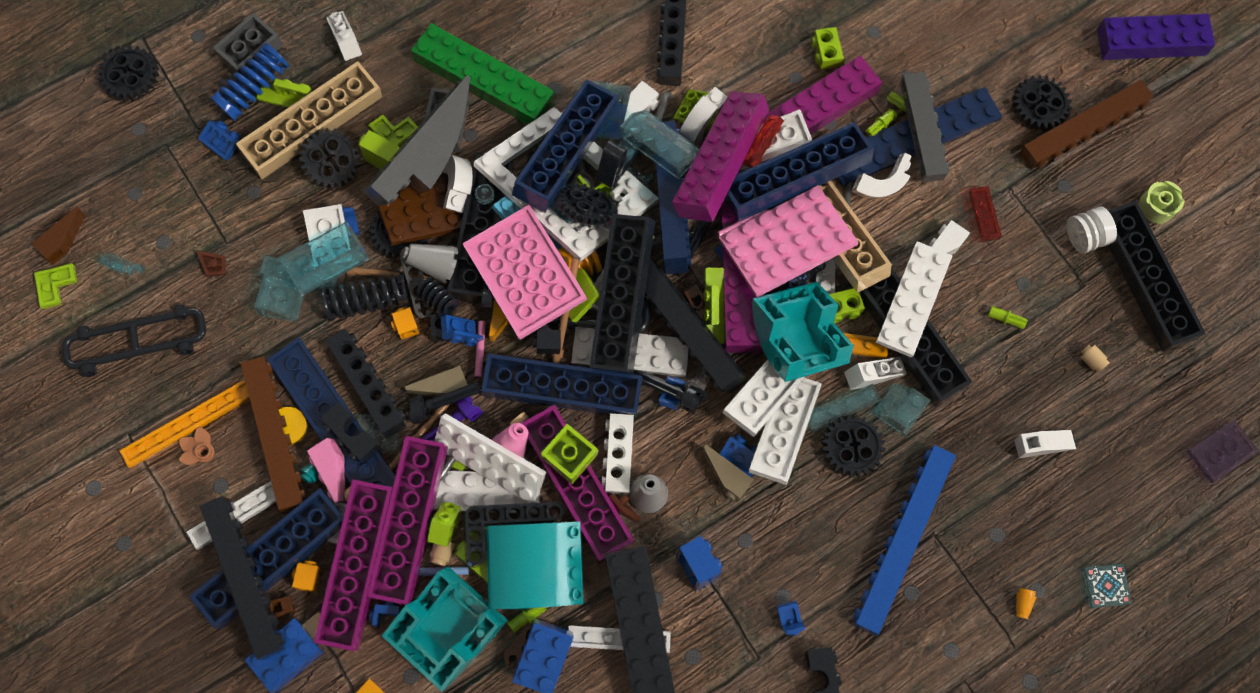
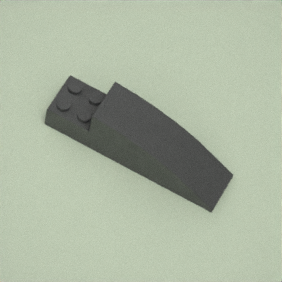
M468 75L452 87L362 191L379 207L384 204L388 205L390 202L393 203L399 196L397 192L402 188L405 189L408 184L420 194L430 190L435 184L453 152L462 128L470 82Z

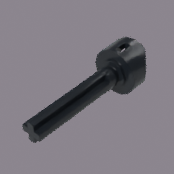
M637 371V375L642 376V383L681 400V409L694 415L695 409L707 399V392L693 385L684 390L647 372Z
M477 382L429 400H425L421 395L408 399L407 401L410 403L409 419L414 425L429 420L430 411L478 394L480 388Z

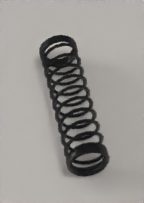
M825 262L822 263L823 268H821V266L820 268L816 266L815 268H813V270L811 269L812 274L810 273V271H808L810 276H808V274L805 272L807 278L804 274H802L805 280L801 277V275H799L800 278L798 276L795 277L797 279V281L795 280L797 285H793V281L791 279L789 281L790 285L792 287H798L800 284L804 283L818 272L824 270L826 267Z

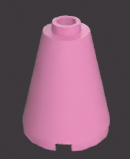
M514 423L491 440L524 459L528 430L524 425Z

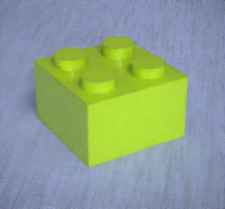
M566 424L541 453V458L568 482L573 484L598 455V449L570 425Z

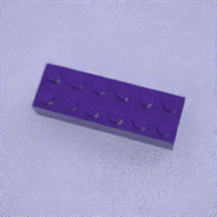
M1209 14L1104 18L1097 28L1102 60L1206 56L1215 46Z

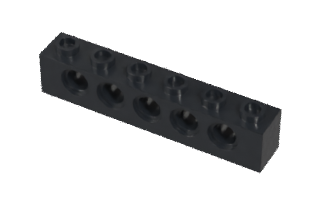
M665 0V4L661 3L660 14L664 15V19H660L659 30H663V35H659L658 46H662V49L658 51L657 62H661L660 67H657L656 78H660L659 85L681 86L686 0Z
M343 329L326 339L327 345L385 438L406 427L403 421L406 419L401 409L396 410L394 406L396 404L395 399L391 393L387 395L384 391L387 388L381 378L377 379L374 375L377 371L373 364H367L365 360L367 355L362 347L358 349L355 345L358 341L354 334H349L346 329ZM352 349L350 354H344L346 350ZM357 364H362L359 369L354 370ZM371 379L368 385H363L365 380ZM375 395H381L380 399L373 400ZM385 410H391L389 415L382 416Z

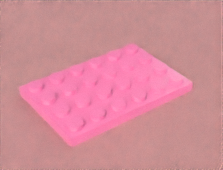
M819 186L719 236L721 244L756 298L858 245L857 239Z
M530 205L525 206L463 243L519 339L524 338L587 300L586 295Z

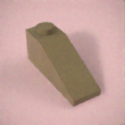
M458 366L407 385L405 389L408 395L437 397L467 386L461 367Z
M705 445L702 452L721 489L725 492L724 495L732 501L736 500L739 502L754 479L708 445Z

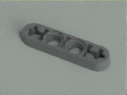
M403 248L400 253V259L414 312L418 318L427 319L432 313V308L423 302L424 308L429 310L426 311V315H423L421 312L419 313L418 310L421 308L420 302L416 304L415 301H421L422 299L413 294V289L418 287L424 280L423 272L418 270L419 276L416 279L408 276V271L416 268L411 265L405 266V264H409L405 263V258H402Z

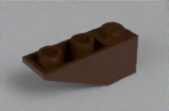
M77 206L69 210L61 220L52 224L51 228L44 234L39 235L32 245L52 265L56 264L68 254L85 214Z

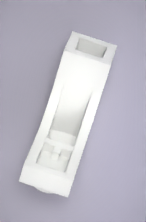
M716 87L706 97L703 96L680 129V142L690 151L702 141L706 127L721 110L727 99V96Z
M907 153L899 155L891 174L884 180L874 179L864 173L858 175L851 192L871 199L885 197L897 192L910 178V175L904 172H907L911 165V155Z
M451 155L442 173L448 174L449 178L443 208L463 213L467 194H470L472 187V167L467 159Z

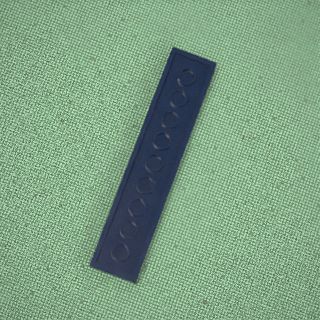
M985 87L934 108V112H937L938 116L937 126L942 134V145L1002 118V114ZM908 120L882 130L874 136L866 137L873 147L872 162L837 177L842 188L851 182L855 183L860 174L864 173L871 176L894 166L899 155L903 153L911 155V158L916 156Z
M299 337L267 360L271 363L272 368L322 441L326 438L336 439L338 436L334 432L330 434L322 426L325 422L321 417L338 402L353 417L354 415ZM355 417V421L348 429L349 436H357L363 431ZM337 442L344 455L345 476L351 484L352 480H358L393 488L396 477L378 451L363 464L360 460L355 462L348 454L350 449L347 446L343 448Z

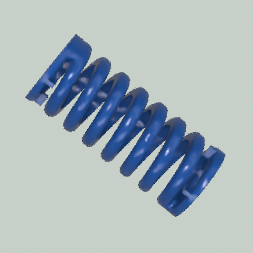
M266 42L260 49L263 54L255 52V60H247L249 68L246 66L240 67L242 75L237 72L233 74L236 82L230 79L226 81L229 89L222 86L219 88V92L217 91L210 97L234 121H236L238 116L242 115L241 109L235 102L245 109L249 108V104L241 94L251 102L256 101V97L247 86L258 95L263 94V90L253 78L265 88L270 87L268 81L259 71L272 81H275L277 77L267 65L280 75L284 73L283 69L286 70L290 67L286 60Z

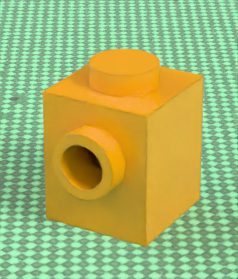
M405 307L400 308L395 313H392L394 320L390 322L394 332L398 331L401 340L420 334L410 307L407 309Z
M304 561V564L298 563L297 568H294L292 572V580H294L292 587L296 590L316 593L321 568L316 566V562Z

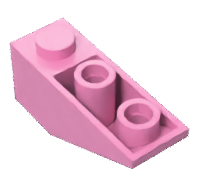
M326 438L307 450L310 455L309 460L319 472L318 477L326 485L330 499L335 503L345 502L344 455L335 439Z

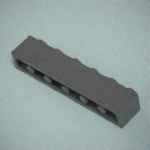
M925 72L905 74L900 81L922 183L944 180L949 173V164L945 161V147L941 143L942 134L937 126L938 116L933 108L934 98L933 95H930L929 91L930 81L926 78Z

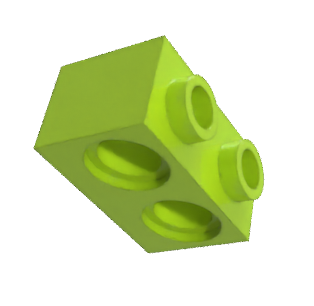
M837 28L815 30L814 36L811 38L812 48H815V62L819 64L820 70L841 67L844 57Z
M854 288L829 294L838 304L834 323H838L848 317L849 319L858 318L865 309L860 292L857 293ZM847 302L854 303L855 307H849Z
M451 502L441 503L431 521L427 542L445 547L448 546L459 524L461 506Z

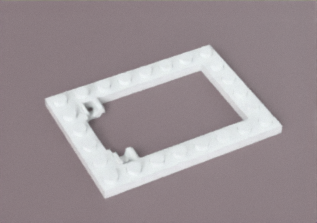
M555 107L474 161V167L520 209L529 204L512 196L514 182L517 178L504 165L548 135L562 115ZM593 142L583 156L597 171L603 149ZM628 171L624 173L615 185L616 187L610 191L612 198L619 206L617 214L641 216L657 204L659 200L655 194ZM530 205L545 231L573 257L580 259L579 262L609 239L610 225L606 224L604 228L600 225L598 228L591 225V228H589L587 225L581 226L580 222L573 223V219L566 223L550 207L544 213Z

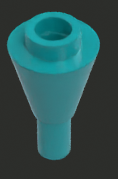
M309 464L300 470V476L306 483L309 484L311 482L315 484L319 474L315 466Z

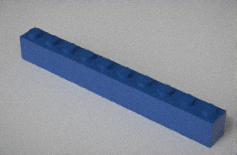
M936 445L930 450L927 449L922 458L925 462L922 467L919 466L915 474L917 480L915 484H911L907 492L910 495L908 501H904L900 508V512H902L900 519L896 518L892 526L894 530L892 537L888 536L884 544L886 551L884 555L880 554L876 564L879 567L876 572H872L868 581L871 585L868 591L865 590L861 596L860 601L863 602L861 608H857L852 617L855 620L853 626L873 636L879 635L954 462L955 454Z

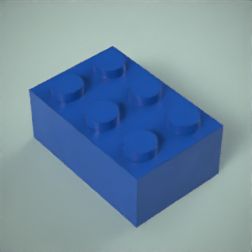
M702 536L679 547L676 555L695 592L716 581L721 574L720 569L722 568L717 557L714 558L710 552L712 547L707 539L703 540Z
M295 618L279 631L285 637L286 644H284L286 650L265 660H257L254 653L245 659L249 667L271 693H277L324 653L320 645L314 643V639L302 626L303 624Z
M534 618L514 671L512 682L541 693H553L574 638L573 632Z

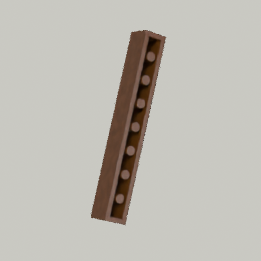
M1139 80L1025 144L1019 154L1031 170L1036 167L1042 168L1048 163V160L1052 158L1054 160L1058 159L1063 155L1064 151H1072L1080 142H1088L1094 134L1100 135L1110 125L1114 127L1122 121L1121 119L1132 117L1136 113L1135 111L1146 109L1154 96L1143 81Z
M263 356L241 362V367L280 514L293 511L307 498L304 489L300 490L299 483L302 482L299 470L295 471L293 465L297 461L294 452L290 453L289 446L292 445L290 435L285 434L284 431L287 423L285 416H281L279 409L283 408L280 398L275 397L274 392L278 391L275 379L271 380L270 374L273 373L271 363H266Z

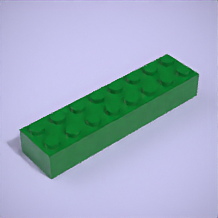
M432 23L411 50L414 62L454 84L468 75L470 77L468 92L526 124H530L545 114L555 101L552 89Z

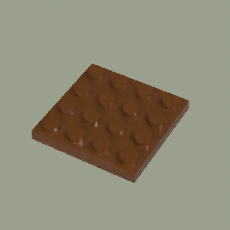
M441 173L430 190L422 194L408 184L405 189L402 188L397 192L399 196L393 203L390 202L388 205L384 204L380 207L377 205L391 246L460 232L462 219L459 212L443 208L448 189V182L444 173Z

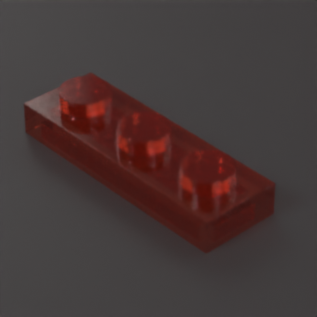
M769 115L742 163L744 166L752 168L761 162L764 153L771 146L773 138L780 131L781 125L784 122L780 116Z
M989 186L971 188L969 194L982 242L1000 239L1002 235Z

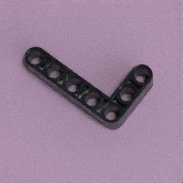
M637 120L619 144L609 140L602 152L595 179L613 189L651 139L654 133L653 127L641 120Z
M558 502L469 507L463 517L466 563L468 566L476 568L484 562L486 557L484 527L555 523L564 514L563 506ZM550 508L557 510V517H552L549 514ZM535 509L538 512V518H532L529 515V510ZM490 511H495L499 518L492 520L488 514ZM509 511H517L518 519L510 518ZM475 512L479 518L477 521H471L468 518V514ZM471 532L478 533L479 541H472L469 538V534ZM473 552L478 553L481 557L480 561L473 562L470 554Z

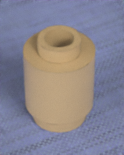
M1088 345L1081 351L1083 355L1080 358L1093 371L1096 370L1099 373L1110 363L1107 360L1108 357L1096 345L1093 347Z
M452 539L447 547L437 544L433 545L429 556L431 557L430 563L445 567L446 563H449L455 546L452 543Z

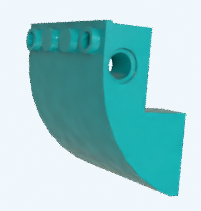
M818 282L753 298L752 300L754 324L761 347L770 364L784 382L850 363L854 345L834 323L838 304Z
M580 522L486 526L489 609L541 608L583 604Z
M447 566L437 572L415 601L405 605L383 633L382 637L443 692L477 658L508 620L496 609H489L488 602Z

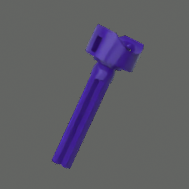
M471 397L456 401L459 410L455 411L451 417L459 422L463 421L464 418L473 422L483 412L478 406L473 405ZM438 426L422 439L434 441Z

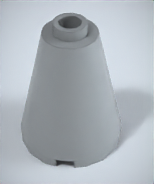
M409 244L408 247L405 246L402 258H405V263L442 283L448 284L447 279H451L457 260L454 259V254L458 255V248L454 246Z
M641 475L630 486V501L640 512L655 513L666 504L668 488L665 482L656 475Z

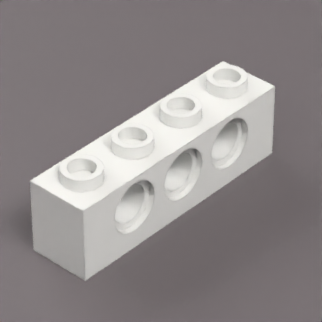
M610 414V420L606 419L605 431H609V439L605 438L604 450H608V457L603 459V469H606L607 473L606 477H602V486L607 495L613 493L622 496L625 493L629 496L634 415ZM616 432H622L624 437L616 439L613 435ZM614 451H621L623 456L616 459L612 456V453ZM619 470L622 475L619 478H614L611 472Z

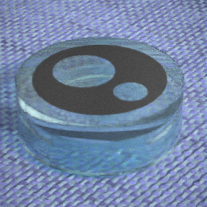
M488 184L479 185L475 190L477 201L481 204L492 202L494 199L493 188Z

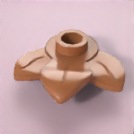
M197 427L194 437L179 439L180 447L185 452L179 458V461L186 465H193L199 461L205 463L214 457L215 450L210 444L211 436L205 429ZM204 450H208L206 456H202Z

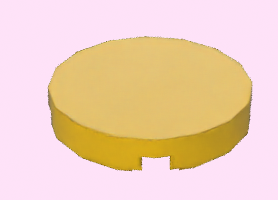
M283 407V409H279V412L286 419L287 427H284L285 434L290 435L292 445H295L306 435L307 419L298 409Z

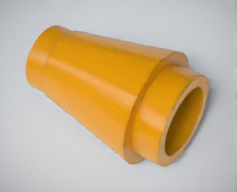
M1019 588V592H1016L1017 617L1028 619L1037 598L1035 597V591Z

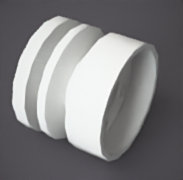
M1096 207L1088 210L1086 213L1071 216L1067 221L1069 239L1074 248L1080 253H1087L1090 250H1095L1097 247L1112 244L1116 240L1117 229L1114 219L1104 207Z

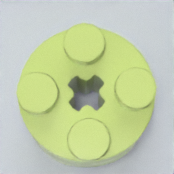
M1170 181L1154 183L1141 196L1139 201V207L1145 218L1158 225L1171 220L1184 205L1181 189Z

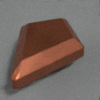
M197 251L207 277L226 275L225 256Z
M611 493L609 498L620 513L630 520L638 521L640 519L626 504L630 500L628 495L624 493L620 498Z

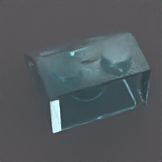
M264 272L254 308L259 315L297 322L306 286L283 275Z
M894 383L873 414L905 436L931 400L916 389Z

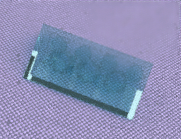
M647 110L632 113L620 126L623 139L678 179L689 169L700 150Z
M347 221L279 257L280 262L301 297L369 260L363 245Z

